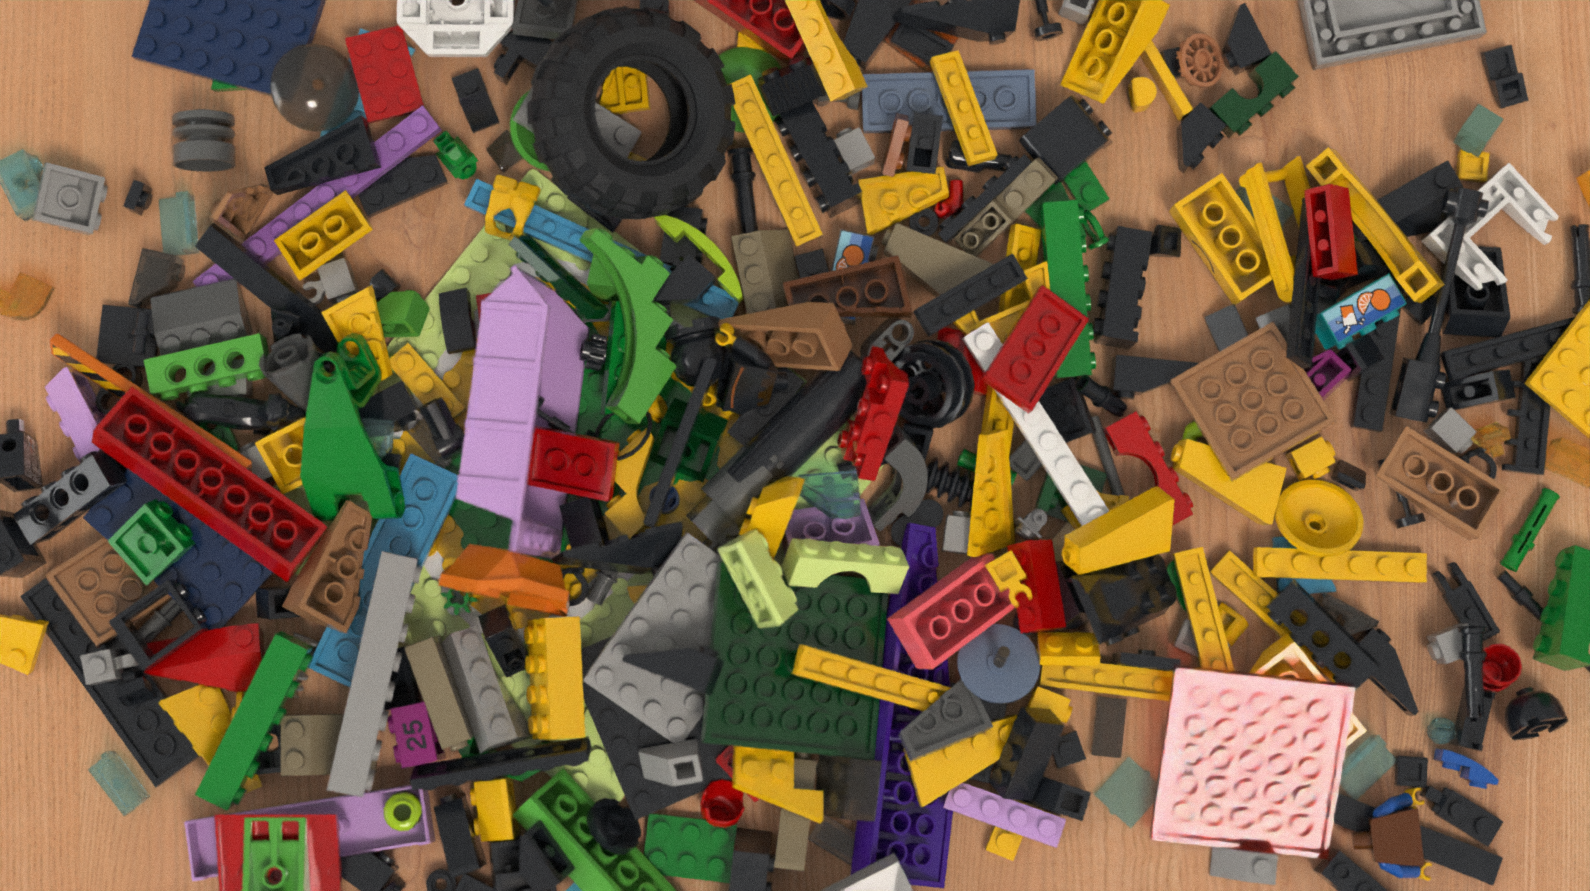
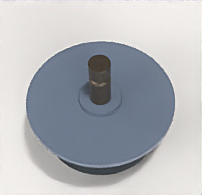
M993 624L959 649L957 667L961 680L974 695L985 702L1003 704L1023 698L1032 690L1040 673L1039 655L1034 644L1025 634H1021L1019 630L1011 626Z

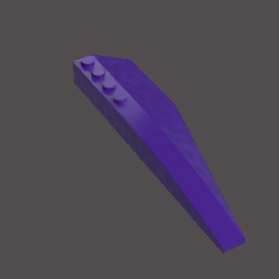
M907 523L901 549L908 562L909 569L899 593L890 594L886 615L882 668L950 687L948 658L934 669H916L887 619L938 582L936 567L939 566L935 527ZM879 700L875 760L864 759L850 875L895 853L910 885L936 888L945 887L953 811L943 808L948 792L924 807L919 806L903 750L904 747L898 736L923 711Z

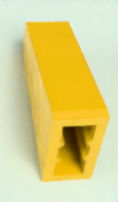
M1189 439L1180 440L1178 444L1174 445L1171 452V461H1174L1172 467L1176 472L1255 523L1272 525L1287 468L1266 462L1231 482L1209 445Z
M1158 486L1153 487L1066 534L1062 550L1063 562L1078 575L1170 551L1174 499Z

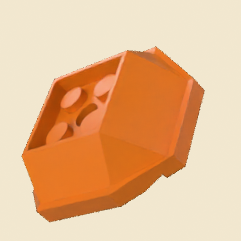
M469 544L453 565H449L441 573L438 583L439 586L498 599L501 594L508 598V605L567 617L570 606L569 591L565 590L560 565L504 549Z

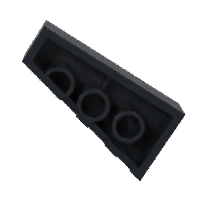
M809 101L778 114L779 120L775 122L782 137L788 136L792 144L788 148L796 163L801 161L805 169L801 173L809 188L814 186L818 194L815 197V201L822 213L827 212L829 217L832 218L860 204L862 190L858 183L852 186L851 183L854 181L851 170L846 162L839 161L840 153L831 136H826L827 128L813 102Z
M1117 226L1114 234L1109 233L1108 235L1109 241L1106 244V250L1111 252L1109 262L1104 261L1101 278L1106 279L1104 290L1100 289L1096 306L1101 307L1100 317L1094 319L1093 331L1094 335H1096L1095 344L1130 349L1138 342L1139 332L1133 331V328H1137L1138 322L1141 319L1142 307L1137 304L1138 300L1142 299L1145 291L1146 278L1142 277L1143 271L1146 272L1148 267L1152 232Z

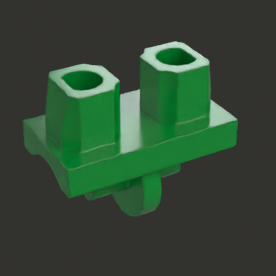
M446 130L433 140L439 149L435 153L455 179H468L474 175L478 159L458 136L453 139Z

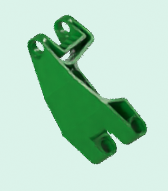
M351 333L344 337L337 346V354L334 352L325 353L316 360L313 368L304 425L300 477L312 514L321 522L333 521L344 503L349 500V495L362 494L363 500L367 501L371 516L374 519L401 518L405 511V501L398 468L385 465L381 461L360 420L359 408L366 405L381 382L382 376L367 341L357 333ZM347 341H353L358 345L359 354L354 355L347 350ZM325 360L333 362L336 370L332 371L331 374L327 373L323 368Z

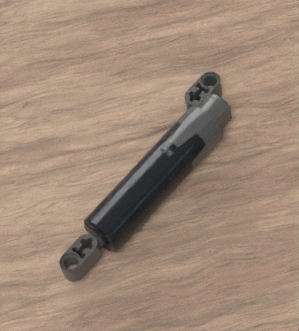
M888 318L863 342L860 348V357L850 350L840 371L819 370L701 488L706 496L686 517L707 537L703 542L704 545L720 555L715 546L721 547L728 543L726 536L729 534L733 539L739 537V529L742 527L744 519L752 517L747 514L752 498L759 499L764 487L786 476H793L857 412L859 399L863 397L867 385L866 377L862 374L864 358L869 357L872 346L883 348L888 359L892 361L913 339L914 329L908 321L900 318ZM900 324L902 326V334L897 339H894L892 330L896 325Z

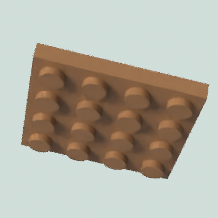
M1274 322L1269 323L1170 381L1231 482L1336 422V419L1305 370L1286 357L1287 342Z

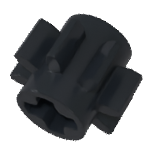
M593 334L591 335V340L583 339L579 360L586 361V369L599 371L601 366L605 365L607 336Z

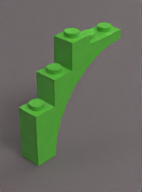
M600 228L586 230L579 241L596 256L609 275L619 297L624 317L625 350L623 366L616 388L606 408L627 424H640L676 368V365L669 360L671 356L663 349L656 347L674 319L666 314L667 309L663 305L655 301L652 302L670 275V272L663 268L664 263L653 255L635 258V254L632 251L615 244L612 241L613 237L607 231Z

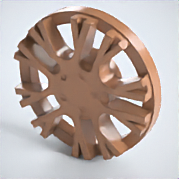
M1203 33L1193 34L1181 41V44L1178 46L1180 51H1177L1176 54L1178 56H1176V59H1179L1181 70L1178 71L1179 73L1181 72V77L1187 79L1185 82L1189 83L1190 86L1194 85L1199 88H1206L1217 83L1223 72L1224 61L1221 49L1216 41ZM1207 44L1212 47L1210 52L1206 49ZM1211 68L1216 70L1215 75L1210 72Z

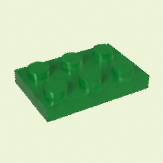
M651 813L648 816L644 856L664 876L730 883L737 823L727 828L710 825L705 819Z

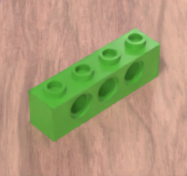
M258 333L145 359L144 365L150 394L161 398V401H168L179 398L178 393L190 391V394L195 392L203 393L208 391L207 387L219 385L220 388L230 387L237 384L236 380L248 378V381L263 379L266 376L260 370L259 361L263 353L266 357L270 354L267 339ZM238 355H243L244 364L240 368L234 369L232 366L234 358ZM209 362H214V372L211 375L205 376V365ZM185 368V379L181 382H176V372L179 369Z

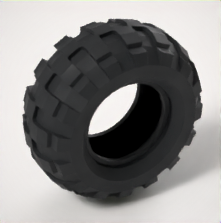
M623 6L606 9L579 20L578 23L563 31L549 45V51L544 59L537 64L531 80V84L534 87L531 101L527 102L528 124H531L533 127L535 143L532 145L539 162L547 166L553 176L551 181L565 195L574 197L581 202L583 208L599 215H609L619 219H646L666 215L673 210L687 206L702 195L703 189L711 181L716 180L726 163L724 159L726 157L724 156L726 149L733 144L736 123L731 121V106L735 105L736 102L732 84L727 85L721 70L724 68L723 62L714 48L709 49L700 41L702 37H700L701 34L684 21L678 22L669 18L668 14L664 11L648 7L628 8ZM617 67L637 69L648 75L660 87L668 103L670 123L666 139L661 148L646 161L632 160L613 150L601 135L597 125L595 102L599 87L605 77Z

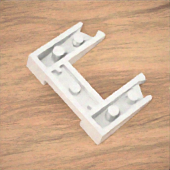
M1510 163L1502 167L1478 190L1484 193L1482 199L1489 201L1488 210L1484 218L1478 216L1477 222L1467 225L1455 274L1477 291L1483 288L1482 283L1495 281L1498 286L1508 280L1470 239L1494 215L1502 209L1543 245L1549 243L1552 238L1551 235L1545 233L1548 220L1556 221L1559 217ZM1449 217L1422 240L1424 245L1444 264L1454 227V222Z

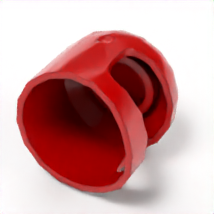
M1492 644L1484 649L1487 652V657L1483 660V688L1488 692H1500L1517 680L1521 674L1522 663L1517 652L1510 646Z

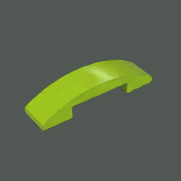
M667 215L654 217L656 224L676 243L685 235L723 272L717 279L718 284L738 304L743 300L741 287L731 264L721 250L706 235L677 218Z

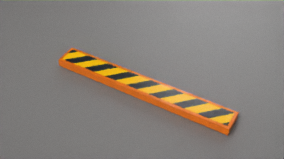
M57 333L50 339L52 355L117 398L121 399L131 386L249 471L252 470L251 460Z

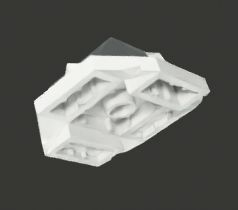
M397 0L398 26L428 57H487L513 28L515 0H465L459 6L452 5V0Z

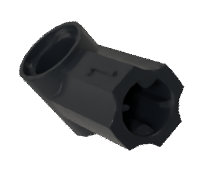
M442 396L421 406L419 410L433 434L432 439L443 460L461 452L465 435L460 425L455 423Z

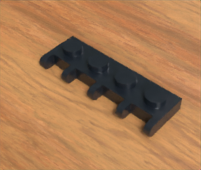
M1538 357L1521 362L1520 381H1512L1513 387L1519 389L1517 410L1508 409L1507 416L1517 417L1515 439L1504 438V445L1514 446L1512 465L1502 464V471L1544 475L1550 405L1524 384L1543 358Z

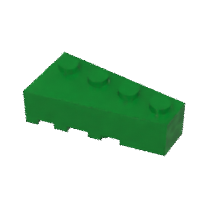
M1574 545L1562 549L1556 557L1555 566L1557 569L1554 579L1551 580L1548 586V603L1540 616V621L1542 622L1540 633L1533 642V649L1535 650L1533 660L1563 671L1590 666V654H1588L1590 645V550Z

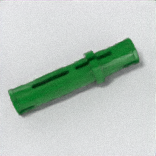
M1548 488L1542 489L1519 532L1513 534L1511 538L1512 544L1504 558L1500 561L1503 567L1513 572L1518 571L1527 552L1532 551L1535 544L1533 542L1560 498L1556 492Z

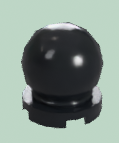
M711 316L692 320L693 326L680 329L679 325L676 324L670 326L664 334L666 342H673L675 344L671 352V361L676 365L674 372L677 378L687 386L695 387L707 356L720 359L711 386L718 382L727 350L725 346L719 345L715 340L716 331L720 330L718 325L719 317Z

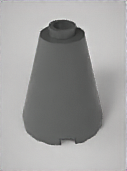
M293 334L270 346L272 352L267 357L264 353L260 357L259 367L263 375L306 413L313 368L316 360L319 359V355L311 336L307 335V338H303L301 334Z

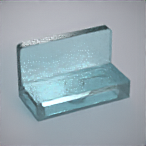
M188 191L176 192L175 198L160 199L159 211L163 254L166 257L198 254L199 250L195 247L198 242L195 197Z
M1372 734L1330 776L1352 799L1357 800L1397 762V759L1386 749L1387 743L1379 735Z
M107 751L101 755L102 759L89 768L88 771L123 816H126L146 801L150 795L115 751Z

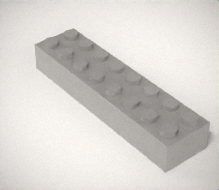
M386 551L381 552L327 787L328 791L363 797L365 790L371 791L375 770L370 769L372 760L378 761L382 744L381 740H376L378 730L385 731L389 711H384L383 708L385 701L391 702L395 682L390 681L392 671L398 672L402 653L396 651L399 642L405 643L409 624L403 623L405 612L412 613L415 595L410 594L412 583L418 584L422 569L421 565H417V558Z

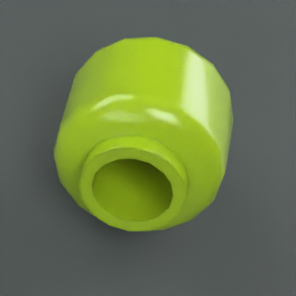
M400 791L391 795L383 808L386 823L397 831H408L414 828L420 822L423 814L420 799L408 791Z

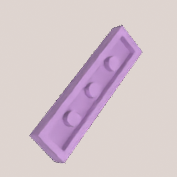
M963 782L948 792L943 807L1055 848L1058 846L1066 819L1011 799H1003L999 795Z

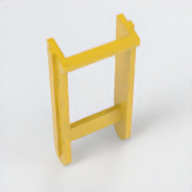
M1301 156L1294 158L1282 169L1264 172L1262 162L1257 163L1239 178L1240 186L1245 187L1277 295L1284 302L1292 301L1296 255H1289L1268 183L1285 181L1299 228L1302 198H1305L1304 190L1310 189Z

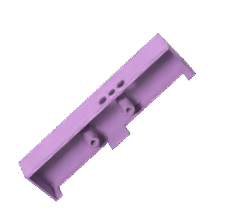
M411 785L364 792L363 797L342 795L229 813L338 814L340 857L412 845L430 844L435 841L429 793L423 789L412 791ZM400 791L413 793L421 801L423 814L420 822L408 831L392 829L386 823L383 815L386 801L391 795ZM215 816L184 821L192 881L217 877Z

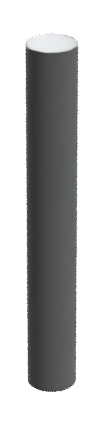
M1099 415L1094 416L1092 420L1097 432L1092 434L1104 471L1107 474L1112 495H1125Z

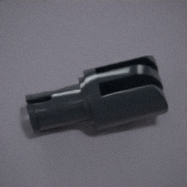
M954 140L949 147L944 161L948 168L980 173L983 169L1005 172L1004 166L1012 159V156L1010 154L997 153L998 155L994 160L968 166L959 141Z

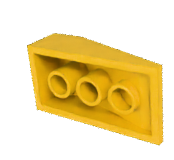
M1099 0L1060 85L1104 104L1157 34L1170 5L1162 0Z

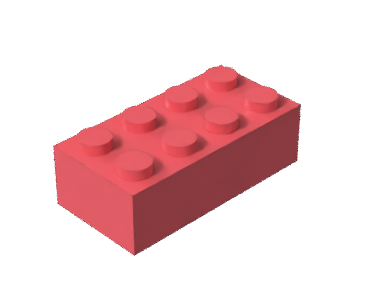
M992 553L971 557L887 618L916 669H934L1015 608L1009 599L1010 590L1006 589L1000 592L985 566L995 560Z

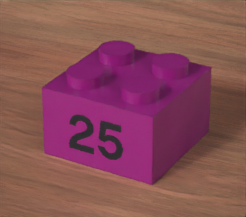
M425 702L390 709L391 716H388L387 721L390 733H395L397 745L393 746L396 763H401L402 768L446 759L445 750L441 748Z

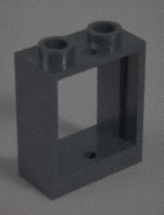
M0 510V576L23 578L47 562L37 545H30L13 516L15 513Z
M176 580L165 581L108 621L142 671L152 669L209 629L205 623L208 620L205 613L199 606H193L188 599L191 594L181 581L178 583ZM171 592L194 627L154 655L131 620Z

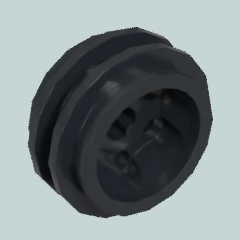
M937 339L921 340L905 347L893 359L892 363L907 373L909 386L899 415L910 424L932 429L942 428L965 414L973 400L975 383L970 365L964 355L954 346ZM924 361L931 364V368H927ZM943 392L946 393L945 401L942 398Z

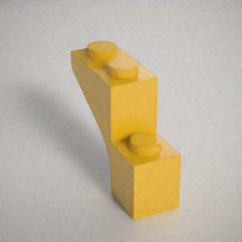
M647 428L643 432L638 429L626 440L629 444L623 450L618 451V456L632 451L639 445L646 434ZM651 433L644 446L634 455L617 461L615 482L626 494L623 497L619 494L606 505L609 510L604 513L623 535H628L629 540L647 527L643 522L646 514L639 503L638 489L654 445V437Z

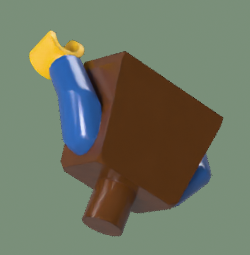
M1420 787L1409 788L1402 794L1390 797L1374 809L1373 816L1368 818L1369 831L1352 832L1354 850L1371 849L1373 861L1378 862L1382 870L1398 878H1419L1428 881L1431 880V876L1424 875L1423 871L1426 866H1432V864L1424 862L1419 812L1416 807L1417 805H1423L1425 801H1417L1415 799V793L1421 790Z

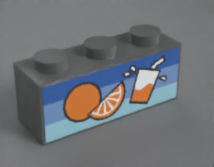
M841 229L831 271L875 261L879 247L873 245L875 237ZM840 317L842 323L855 325L856 318L862 319V317Z

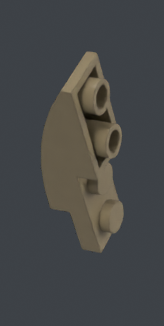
M1040 157L1036 158L953 239L966 253L977 257L1026 212L1059 178Z

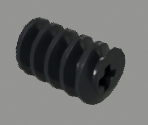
M934 457L927 467L928 482L926 493L929 494L934 488H937V498L940 499L945 493H948V503H951L958 497V507L962 508L966 502H969V512H971L974 480L970 481L971 472L966 471L960 476L959 466H956L949 472V462L946 461L941 467H938V457Z

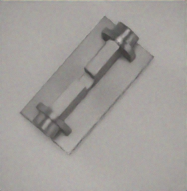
M1035 509L1027 514L1024 519L1018 517L1014 520V524L1017 526L1014 531L1026 541L1031 539L1039 540L1042 536L1038 531L1047 521L1046 513L1041 509Z

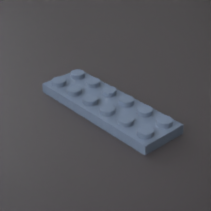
M1035 70L967 71L988 130L1031 129L1037 124ZM933 72L862 74L868 86L862 90L863 134L891 133L896 113L907 115L909 125H912L914 112L943 115L941 131H955Z

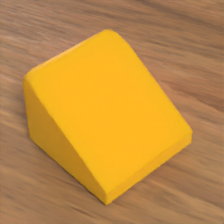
M1221 602L1218 608L1226 639L1231 647L1247 629L1249 624L1243 616Z

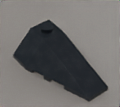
M950 0L944 5H941L940 1H931L902 6L892 17L895 22L977 42L989 41V44L996 45L1006 42V38L1015 32L1020 0Z
M680 521L645 529V532L632 536L630 540L627 534L618 536L605 542L606 546H602L601 542H595L565 550L554 556L552 561L554 564L637 575L652 573V577H654L681 539L682 523Z

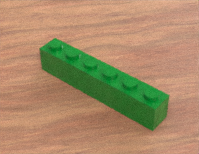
M1078 200L1043 202L1039 205L1043 259L1044 262L1047 261L1050 291L1087 317V311H1091L1090 294L1085 293V282L1089 281V270L1087 265H1083L1082 253H1086L1087 250L1086 238L1081 236L1080 224H1084L1083 207H1078ZM1087 322L1053 379L1092 375V369H1096L1095 352H1090L1089 340L1094 338L1092 323Z
M283 631L274 635L195 793L196 796L226 811L233 807L234 804L239 806L247 789L243 788L247 778L252 779L260 766V763L256 761L260 752H266L274 736L270 735L274 724L279 726L287 712V709L283 708L287 698L292 699L300 686V683L296 681L300 672H306L314 656L310 655L313 646Z

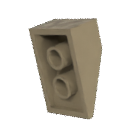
M344 714L285 715L281 722V776L330 775ZM372 760L370 769L375 770V773L377 772V761Z

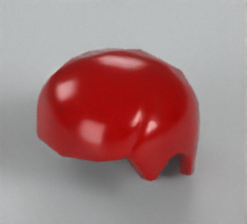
M725 779L712 781L705 788L701 796L700 810L702 817L707 823L715 827L727 828L736 825L745 810L743 804L744 792L733 788V781Z

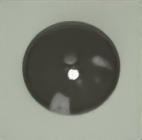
M304 44L291 49L278 61L271 76L270 90L276 109L286 121L302 130L321 132L339 126L352 114L358 101L359 89L351 63L343 54L326 45ZM314 80L322 82L323 87L321 90L314 89L312 85Z

